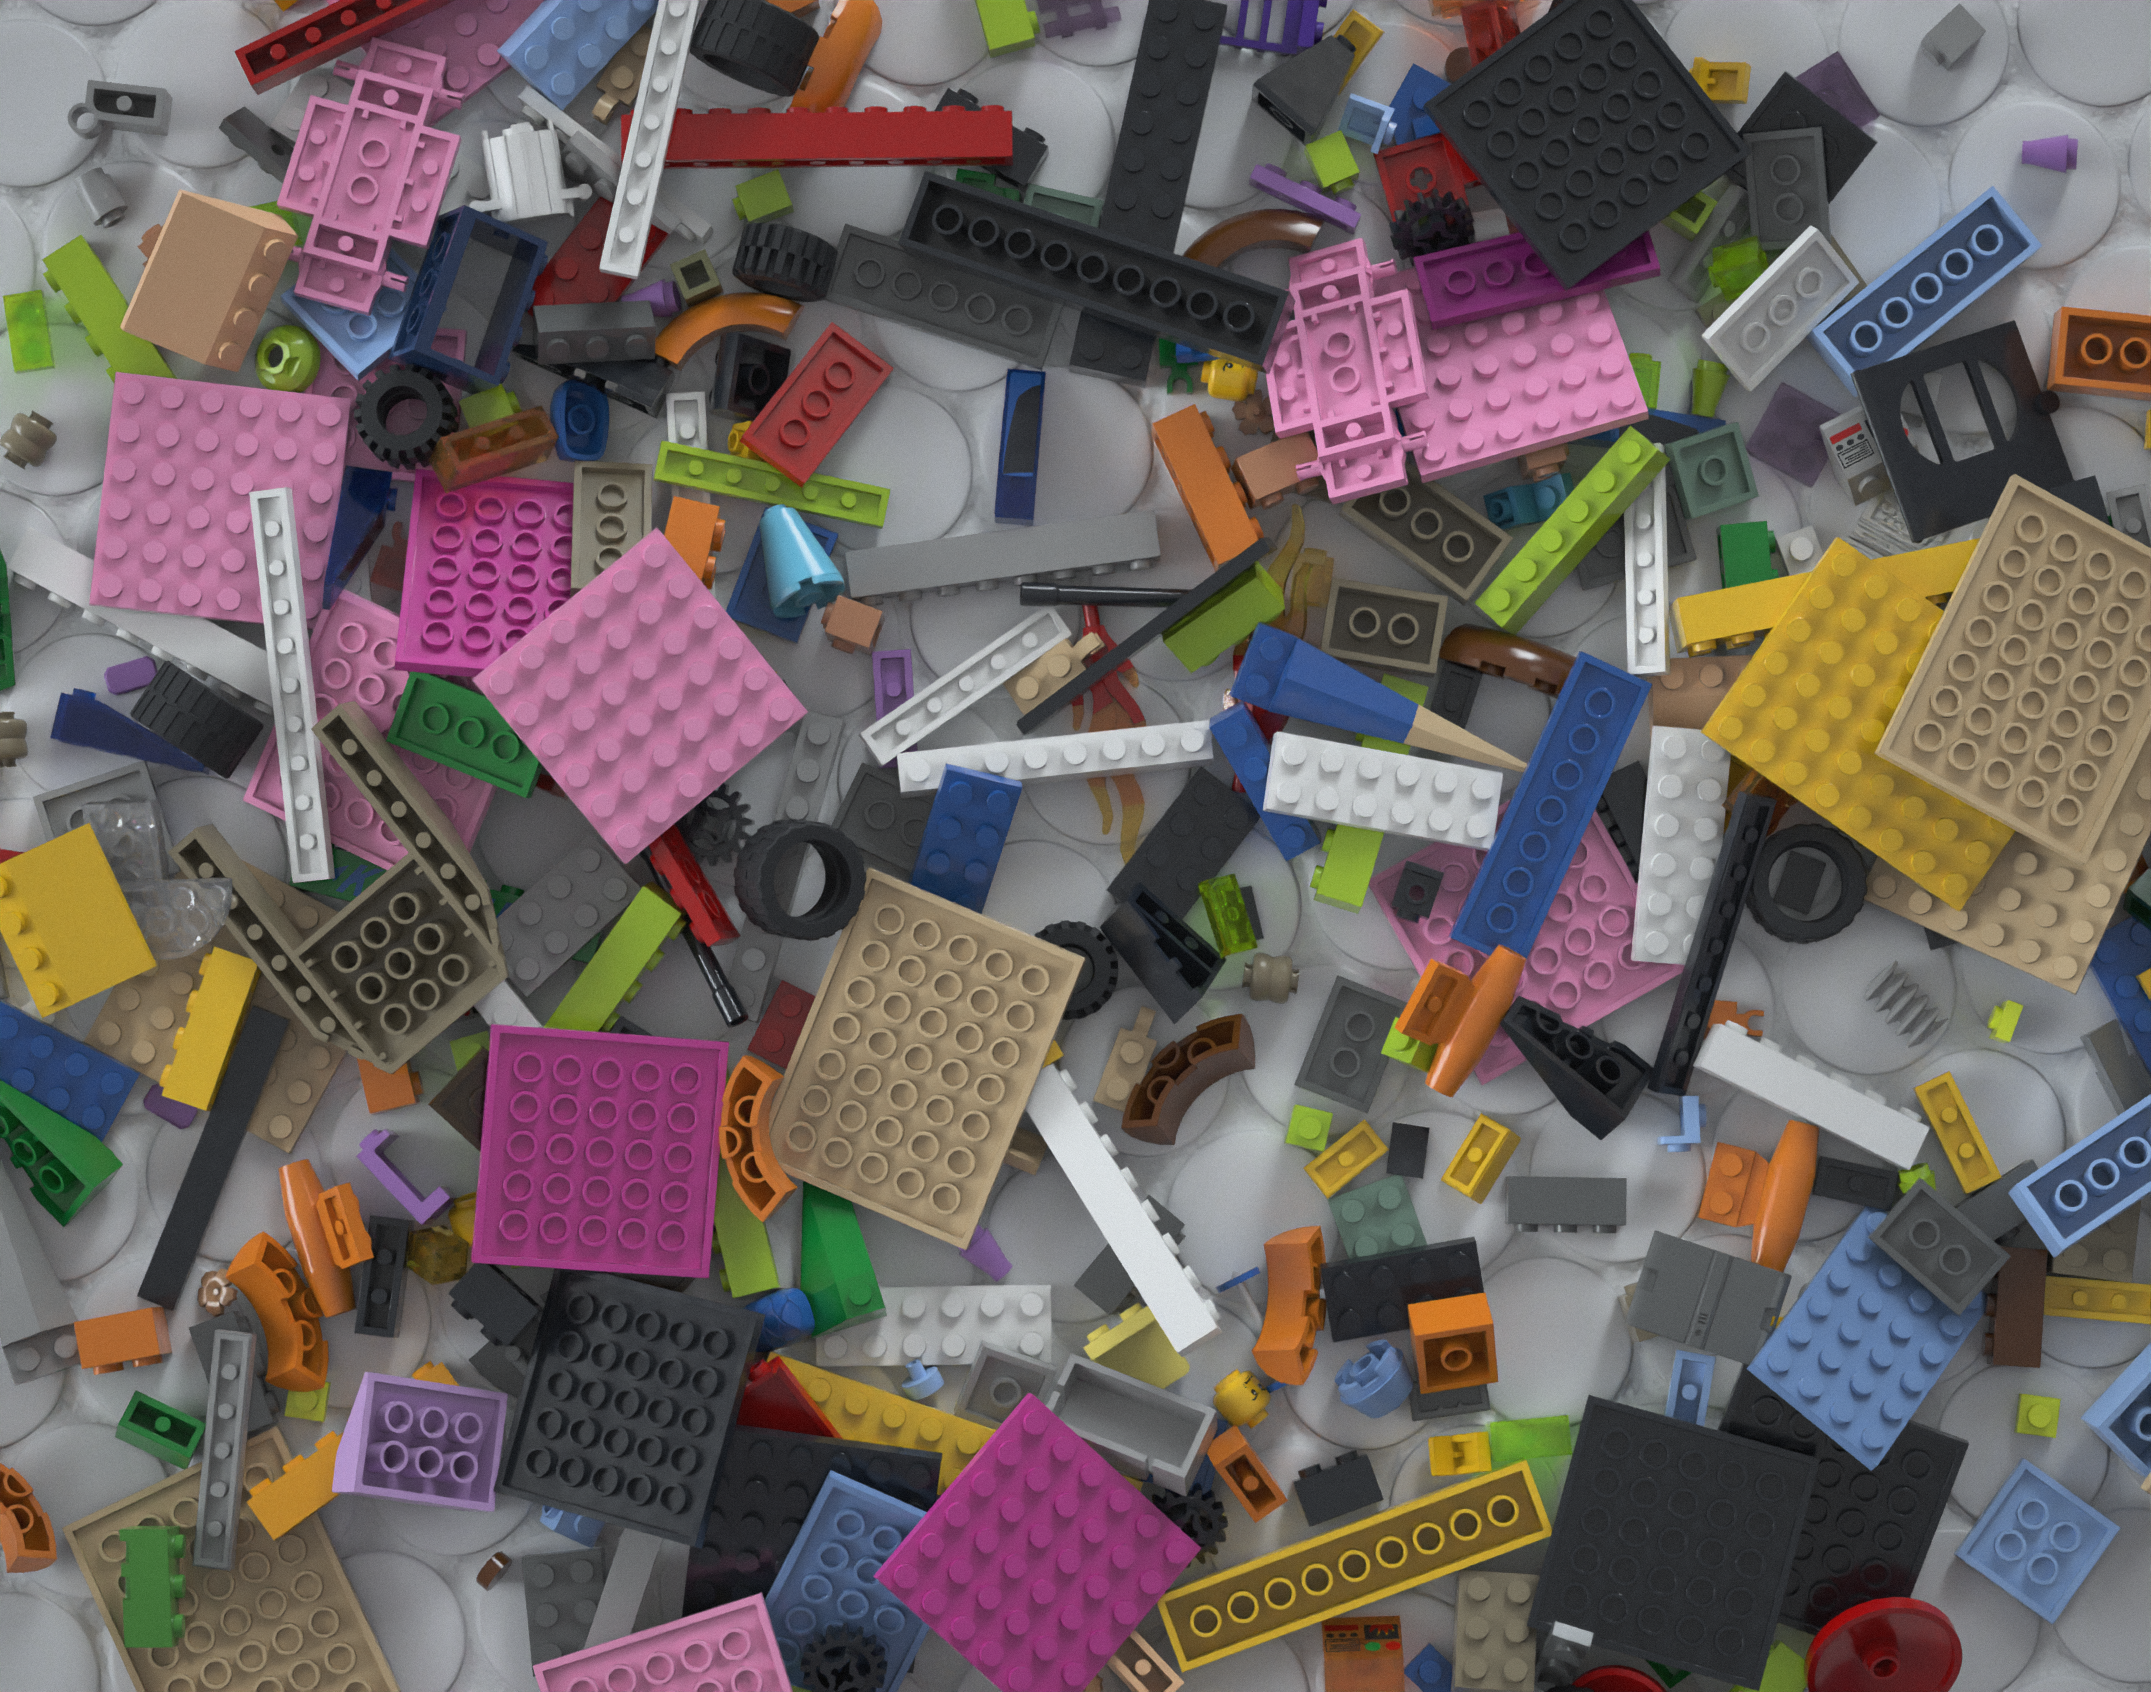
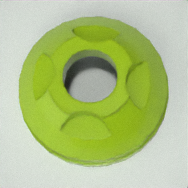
M282 325L270 330L260 341L255 354V371L262 385L270 390L296 393L305 391L316 378L320 368L321 355L318 342L308 330L298 326ZM280 346L283 350V359L277 367L273 368L269 363V354L274 347Z

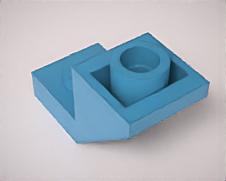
M1562 473L1535 484L1514 485L1486 494L1483 498L1489 521L1503 531L1547 521L1571 494L1574 486L1571 474Z

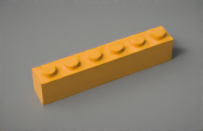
M429 1361L412 1374L413 1378L417 1380L459 1386L443 1362L434 1366ZM334 1431L330 1432L314 1444L318 1451L304 1459L300 1454L282 1467L285 1474L272 1483L269 1478H266L249 1490L252 1498L246 1502L274 1541H277L341 1495V1493L332 1492L336 1453L343 1433L337 1436Z

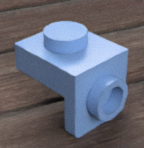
M1351 93L1338 131L1341 130L1345 136L1372 145L1370 152L1378 155L1382 145L1390 146L1397 123L1391 122L1395 109Z
M1699 1096L1679 1097L1680 1136L1657 1137L1658 1145H1667L1668 1152L1691 1151V1144L1701 1143L1700 1127H1706L1707 1118L1705 1104H1699Z
M543 1505L540 1522L554 1532L590 1548H593L605 1522L546 1505Z

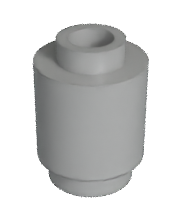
M101 167L92 169L75 180L74 183L78 188L76 194L95 226L103 224L105 228H110L125 218L123 213L127 210L128 205L110 174H105Z

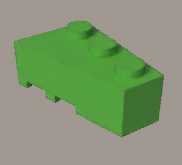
M130 1526L119 1529L120 1541H126V1563L121 1564V1577H126V1595L123 1598L125 1648L175 1647L179 1645V1638H184L185 1615L179 1614V1598L185 1597L186 1578L184 1574H179V1558H185L186 1536L185 1534L180 1535V1526Z

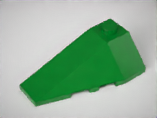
M803 1181L800 1290L806 1295L812 1309L815 1328L811 1333V1338L815 1339L887 1316L852 1201Z

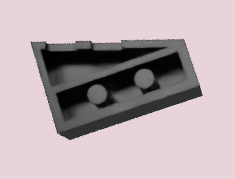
M1140 882L1110 911L1099 927L1174 1025L1204 996L1227 960Z

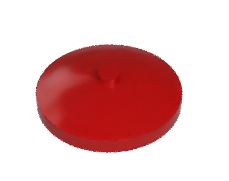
M1889 1597L1875 1599L1842 1612L1819 1631L1811 1642L1805 1656L1803 1668L1805 1683L1809 1692H1948L1955 1683L1961 1669L1963 1658L1962 1646L1954 1625L1937 1607L1913 1598Z

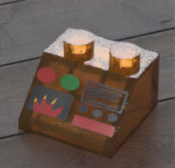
M1400 1615L1332 1617L1321 1621L1323 1692H1405Z

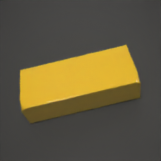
M1481 1113L1440 1180L1478 1204H1482L1520 1143L1521 1138L1510 1129Z

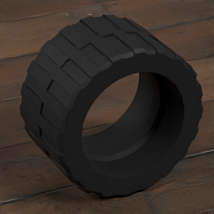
M708 0L694 31L690 53L707 66L738 82L770 94L790 97L796 93L809 59L819 40V35L812 26L802 19L764 0Z
M170 661L163 663L130 712L132 718L225 779L230 778L264 727L262 722Z
M798 819L773 821V823L757 829V832L745 841L743 849L739 851L736 858L737 864L733 873L735 886L733 887L735 896H737L739 901L738 905L742 912H745L749 917L748 920L769 934L808 941L833 936L838 930H843L849 924L852 917L856 916L860 909V903L864 899L866 872L864 871L862 855L857 851L855 843L848 839L844 832L830 827L829 824ZM805 842L811 844L817 850L823 861L825 885L821 897L813 908L805 914L795 917L788 915L776 898L774 874L778 862L784 853L797 843Z
M1803 823L1795 824L1768 837L1764 841L1745 902L1755 922L1760 924L1765 929L1764 931L1771 936L1774 935L1788 943L1797 942L1798 944L1825 940L1848 927L1855 920L1854 917L1857 913L1861 911L1864 905V897L1867 895L1868 890L1866 882L1868 875L1862 861L1863 857L1852 845L1853 842L1849 838L1842 836L1838 833L1839 831L1831 827L1827 828L1822 826V824L1816 823L1804 825ZM1809 847L1825 853L1832 859L1840 873V897L1833 909L1819 919L1803 921L1791 918L1775 905L1770 895L1769 875L1774 863L1782 854L1794 848Z

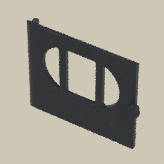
M2015 320L1862 370H1856L1850 374L1912 543L1918 544L1926 538L1991 517L2010 476L2014 474L2051 493L2050 488L2074 481L2050 416L2060 406L2059 397L2051 390L2041 392ZM1978 360L1996 369L2007 381L2014 395L2017 419L2014 432L2009 441L2005 437ZM1963 363L1994 449L1955 461L1924 380V374ZM1908 383L1911 384L1940 464L1934 463L1922 456L1910 443L1903 429L1900 406L1903 392Z

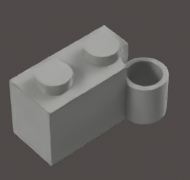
M88 80L85 103H78L69 110L68 123L72 130L84 139L97 137L102 132L103 126L111 130L168 136L172 97L164 88ZM82 114H94L95 119L91 127L87 129L77 128L78 118Z

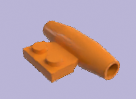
M1499 944L1471 981L1462 971L1431 958L1394 1027L1402 1034L1430 1046L1438 1043L1425 1080V1084L1443 1095L1453 1097L1480 1063L1500 1027V1022L1512 1004L1527 960L1524 956Z
M1789 1120L1770 1163L1756 1151L1717 1142L1698 1218L1735 1228L1754 1224L1750 1262L1784 1272L1799 1239L1815 1179L1819 1127Z
M309 1159L278 1168L285 1218L304 1277L325 1317L330 1318L356 1309L350 1267L370 1260L374 1256L371 1249L370 1235L364 1228L359 1212V1200L353 1193L350 1182L325 1191Z

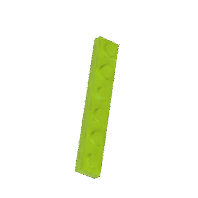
M663 440L660 443L653 481L771 506L784 504L786 507L795 508L799 512L882 529L891 490L818 473H813L801 488L769 463Z

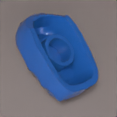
M567 380L561 383L554 390L551 398L550 424L552 428V441L560 460L574 462V460L596 461L604 455L609 431L607 394L577 380Z
M797 1288L782 1289L766 1294L742 1308L765 1315L756 1352L774 1351L794 1345L811 1335L815 1328L814 1316L807 1297L803 1291Z

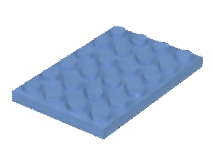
M1864 1206L1748 1366L1747 1370L1872 1471L1881 1462L1986 1311V1293L1981 1290L1959 1316L1956 1315L1868 1238L1870 1233L1888 1213L1882 1209Z
M830 1470L765 1599L791 1685L812 1691L813 1684H803L804 1671L800 1670L806 1643L812 1644L815 1632L825 1637L828 1625H832L835 1631L839 1632L843 1623H848L849 1632L855 1633L856 1629L862 1626L864 1627L863 1637L868 1638L875 1634L877 1636L875 1648H885L884 1660L888 1661L887 1673L884 1674L883 1687L876 1688V1692L898 1691L930 1627L873 1576L925 1516L926 1511Z

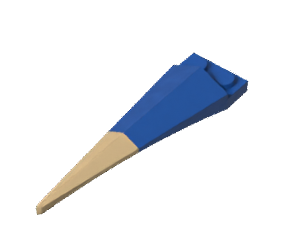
M1258 622L1230 692L1231 697L1281 715L1515 771L1524 772L1527 763L1411 701L1299 637Z

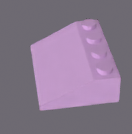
M365 1372L336 1453L332 1492L468 1512H494L496 1491L493 1490L500 1466L508 1394Z

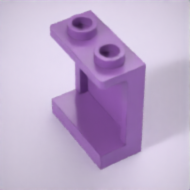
M384 1129L383 1131L373 1130L359 1144L363 1150L356 1157L421 1225H431L458 1197L449 1187L439 1186L425 1198L384 1154V1151L399 1135L394 1130Z

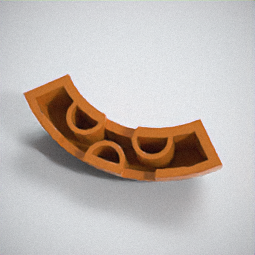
M873 0L838 1L831 14L830 19L832 20L828 24L823 37L820 36L807 66L814 69L809 68L789 108L805 107L810 109V113L825 112V109L828 107H845L858 75L881 34L882 17L878 6Z
M761 292L729 293L710 298L688 308L663 328L655 338V356L668 361L670 366L681 371L687 361L700 348L723 333L735 331L761 332L786 341L804 306L783 297Z
M744 1055L734 1068L723 1094L719 1143L722 1159L725 1158L728 1171L733 1180L732 1185L749 1210L759 1220L765 1222L786 1203L798 1188L778 1164L769 1136L771 1104L779 1085L785 1077L763 1061Z
M1321 1226L1300 1227L1285 1231L1263 1244L1268 1272L1267 1308L1262 1331L1256 1345L1252 1349V1353L1257 1364L1268 1376L1285 1384L1304 1385L1318 1356L1317 1349H1312L1316 1331H1324L1326 1300L1320 1298L1321 1271L1319 1264L1326 1263Z
M263 1231L250 1239L239 1250L231 1262L225 1278L239 1288L247 1297L262 1324L268 1349V1368L265 1381L278 1388L290 1391L309 1392L321 1389L325 1386L329 1361L328 1340L323 1341L319 1318L323 1316L321 1307L311 1288L305 1286L300 1275L294 1267L298 1265L295 1259L274 1238Z
M0 1463V1542L5 1553L7 1573H25L47 1568L57 1560L55 1536L47 1512H43L33 1495L34 1489L13 1467L8 1469Z

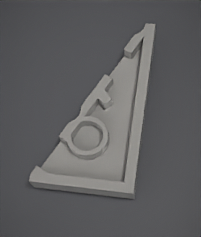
M578 130L569 139L560 153L564 177L579 185L588 184L592 192L614 203L621 167ZM657 199L651 224L671 234L682 220Z

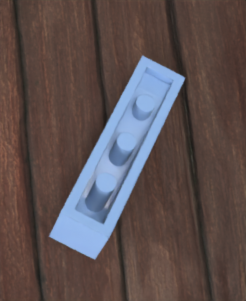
M1676 1350L1664 1416L1704 1426L1716 1357Z

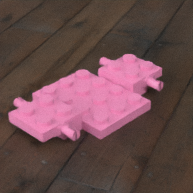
M372 37L367 55L359 66L340 61L339 59L335 63L334 76L355 81L348 105L310 95L277 201L279 209L313 218L303 248L294 246L288 258L290 261L298 262L299 276L294 294L298 297L371 316L376 296L383 286L404 293L407 290L406 285L409 283V276L388 272L387 260L393 244L391 239L429 249L462 141L459 135L430 128L429 123L433 112L439 104L461 110L465 99V94L463 93L460 94L443 89V78L448 65L447 57Z
M1363 238L1288 258L1291 277L1289 288L1284 290L1289 291L1296 301L1293 307L1295 320L1288 321L1270 373L1266 374L1275 433L1279 439L1314 430L1318 460L1296 465L1299 480L1303 481L1304 479L1322 475L1326 480L1328 496L1333 505L1408 485L1405 468L1406 452L1429 447L1425 431L1402 437L1393 408L1430 399L1410 292L1408 289L1375 297L1376 280L1398 275L1395 260L1391 259L1372 265L1369 261L1366 243Z

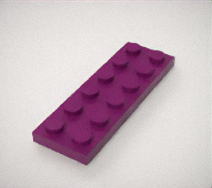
M1649 231L1567 292L1520 232L1413 257L1415 271L1432 330L1661 276L1660 265Z

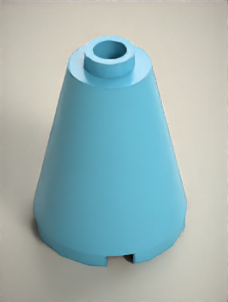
M784 504L775 505L767 509L759 525L770 607L773 609L776 617H798L806 614L804 607L816 604L819 610L826 607L828 602L832 603L837 600L838 595L841 596L846 589L844 578L796 509L786 507Z

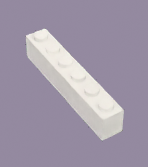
M1729 1020L1726 1021L1725 1025L1712 1024L1693 1064L1694 1067L1811 1125L1817 1126L1819 1129L1899 1169H1911L1930 1127L1919 1123L1922 1118L1921 1115L1904 1107H1900L1897 1112L1885 1106L1887 1101L1885 1097L1868 1089L1865 1090L1864 1094H1861L1850 1088L1853 1083L1851 1080L1834 1072H1831L1830 1076L1827 1077L1815 1071L1818 1066L1815 1062L1800 1055H1796L1793 1060L1781 1054L1783 1047L1763 1037L1760 1042L1747 1037L1748 1029Z

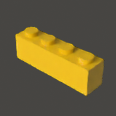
M215 946L212 954L208 952L205 954L199 969V975L204 976L199 991L194 989L187 1002L186 1012L190 1013L185 1028L180 1027L173 1042V1049L177 1050L172 1065L167 1064L160 1078L159 1086L164 1087L162 1096L211 1112L262 972L252 959Z

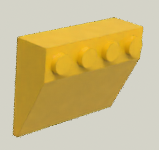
M90 823L0 863V931L42 1018L157 966Z

